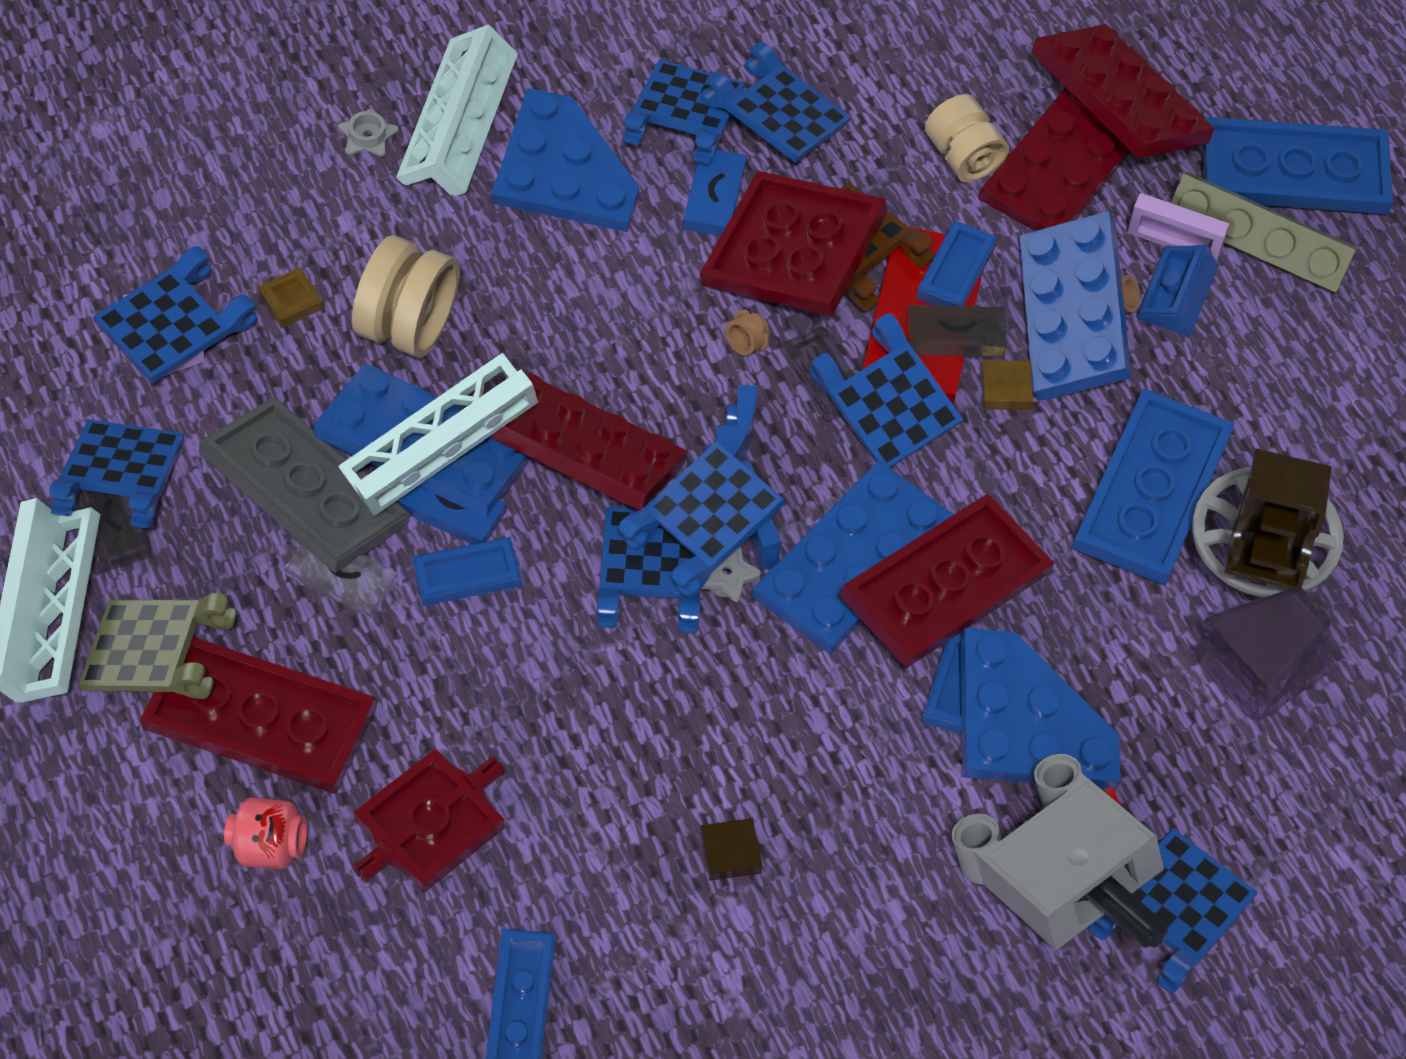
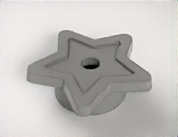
M373 109L359 112L349 122L338 124L339 129L349 138L345 148L347 155L367 150L379 157H383L385 155V140L398 132V126L386 124L384 119L375 113ZM365 132H370L372 134L368 137L363 136Z
M740 546L712 572L702 589H709L717 596L729 597L734 602L740 600L744 584L760 579L761 572L759 569L744 562ZM729 569L732 573L726 575L723 573V570Z

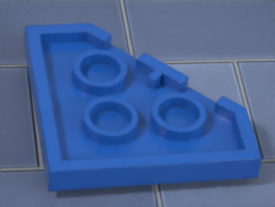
M527 88L491 193L492 204L628 232L639 197V185L572 97Z
M964 628L960 636L962 777L1036 784L1034 772L1036 766L1044 758L1055 754H1067L1077 759L1081 765L1082 773L1099 788L1107 789L1113 787L1116 789L1121 783L1119 734L1016 632Z

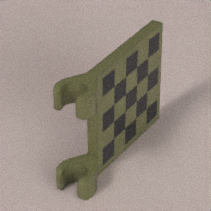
M220 593L209 594L200 600H109L78 686L82 691L175 692L196 699H205L211 693L214 680L210 677L203 678L205 668L200 663L190 662L183 665L197 623L217 629H230L234 624L237 611L234 608L226 609L228 598Z

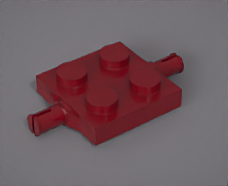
M436 748L354 811L355 822L371 837L375 845L371 852L352 865L355 874L358 877L361 876L362 882L367 883L390 864L394 868L403 871L425 893L505 829L504 818L487 802L483 792L486 787L505 774L502 764L499 761L497 762L494 756H490L488 760L468 774L452 766Z

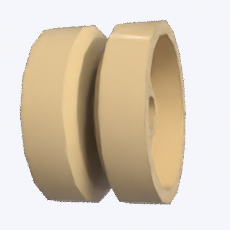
M396 235L387 236L375 249L360 279L353 304V331L358 336L379 344L391 338L392 345L396 350L416 358L426 356L432 350L452 312L460 279V266L457 259L436 250L426 251L421 256L420 248L416 243Z

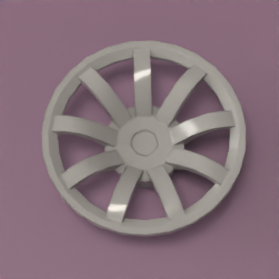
M1251 467L1230 471L1217 478L1204 490L1197 502L1192 519L1193 538L1196 549L1204 563L1218 578L1229 586L1244 593L1263 598H1287L1313 590L1324 582L1336 568L1343 549L1344 535L1340 517L1335 506L1328 499L1325 520L1328 524L1330 535L1319 533V536L1315 538L1313 546L1329 549L1325 562L1319 569L1309 561L1306 579L1303 582L1301 591L1267 583L1266 586L1254 584L1235 575L1224 573L1225 567L1215 558L1209 545L1217 543L1229 544L1231 530L1215 529L1205 532L1207 510L1210 509L1220 513L1232 526L1238 510L1229 502L1217 496L1234 484L1239 487L1243 495Z

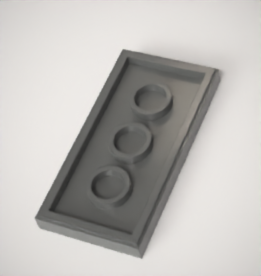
M272 397L200 441V455L334 573H337L384 542L409 523L410 513L396 501L373 516L338 467L347 459L329 443L314 437V430L275 397ZM360 470L355 472L360 479L366 477Z

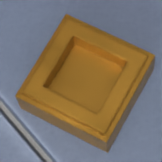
M301 267L258 286L260 297L280 328L324 309L323 300Z
M983 360L981 366L983 410H1032L1034 398L1031 361Z

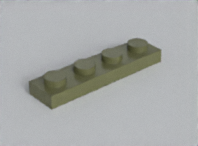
M1189 172L1183 173L1171 201L1172 204L1230 223L1224 243L1336 293L1339 291L1358 250V247Z

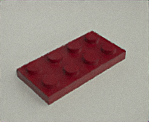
M1106 24L1036 38L1031 53L1138 159L1210 142L1215 128L1194 106L1190 105L1175 91L1167 80L1163 79L1152 69L1140 54L1130 48L1117 35L1114 29Z
M1065 87L980 189L978 200L1033 231L1078 219L1131 151Z
M526 372L524 373L533 384L538 403L489 436L639 511L681 470L688 450L671 443L666 437L652 434L628 422L627 419L620 415L611 414L586 402L579 395L567 393L543 381L539 376Z
M987 493L844 584L839 596L896 658L908 668L961 633L964 628H968L1050 574L1055 562Z
M192 637L183 665L190 662L203 665L205 668L203 678L210 677L214 680L210 695L205 699H196L175 692H154L140 718L142 729L337 794L376 709V698Z

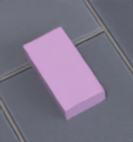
M1140 193L1133 209L1128 233L1163 246L1208 245L1217 263L1230 223Z

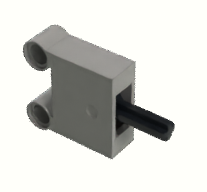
M1055 754L1044 758L1036 766L1034 776L1043 810L1002 839L995 819L985 814L968 815L960 819L954 826L952 840L962 873L966 879L976 884H984L1055 950L1059 949L1104 914L1144 948L1160 946L1163 937L1168 933L1166 923L1132 894L1164 870L1157 836L1082 773L1081 765L1076 758L1067 754Z

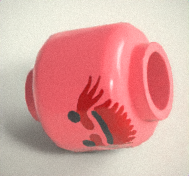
M247 798L240 805L236 814H229L227 817L224 840L227 846L233 847L234 856L240 865L277 870L286 869L291 865L294 858H301L305 851L308 824L306 817L299 815L297 807L291 801Z

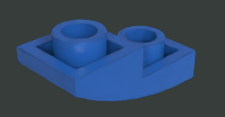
M738 385L737 403L727 404L726 425H717L716 441L740 462H743L754 428L757 386ZM706 444L705 451H706L712 444Z

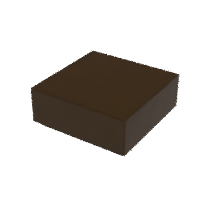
M753 818L701 825L700 835L709 881L762 873V861Z

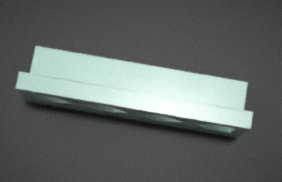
M489 24L450 39L396 176L402 184L410 185L432 178L450 195L458 196L466 193L518 55Z
M501 353L338 467L373 516H375L537 404L538 400L533 384L522 369L517 372L505 355ZM502 371L507 379L482 396L485 382ZM475 390L474 396H467ZM454 404L467 406L442 423L443 413L446 409ZM434 418L433 425L426 424ZM412 433L426 434L400 452L404 438ZM392 447L391 453H385V451ZM371 461L384 462L382 466L363 479H360L355 473Z
M38 498L20 503L0 602V692L15 702H27L68 692L101 515L92 507L74 511L71 516L51 514V509ZM79 528L78 537L64 551L66 532ZM71 568L70 580L56 595L57 581ZM62 612L61 626L47 639L48 626ZM54 657L51 678L38 681L41 669Z

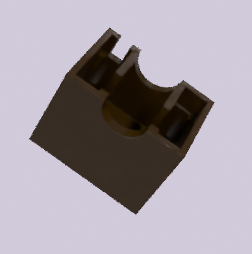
M1255 448L1252 466L1236 519L1231 529L1224 573L1301 591L1308 570L1315 538L1319 536L1327 510L1332 466Z

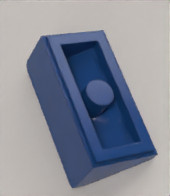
M1208 245L1164 247L1137 313V319L1185 336H1191L1218 269V265Z

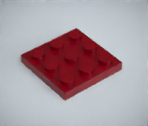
M757 170L700 272L702 284L706 287L833 316L888 212L886 199Z

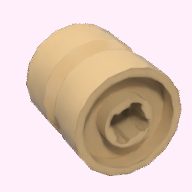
M956 95L944 101L929 115L925 123V132L940 153L946 154L945 160L962 182L970 183L991 174L1004 162L1009 153L1008 143L994 124L989 122L988 116L972 95Z

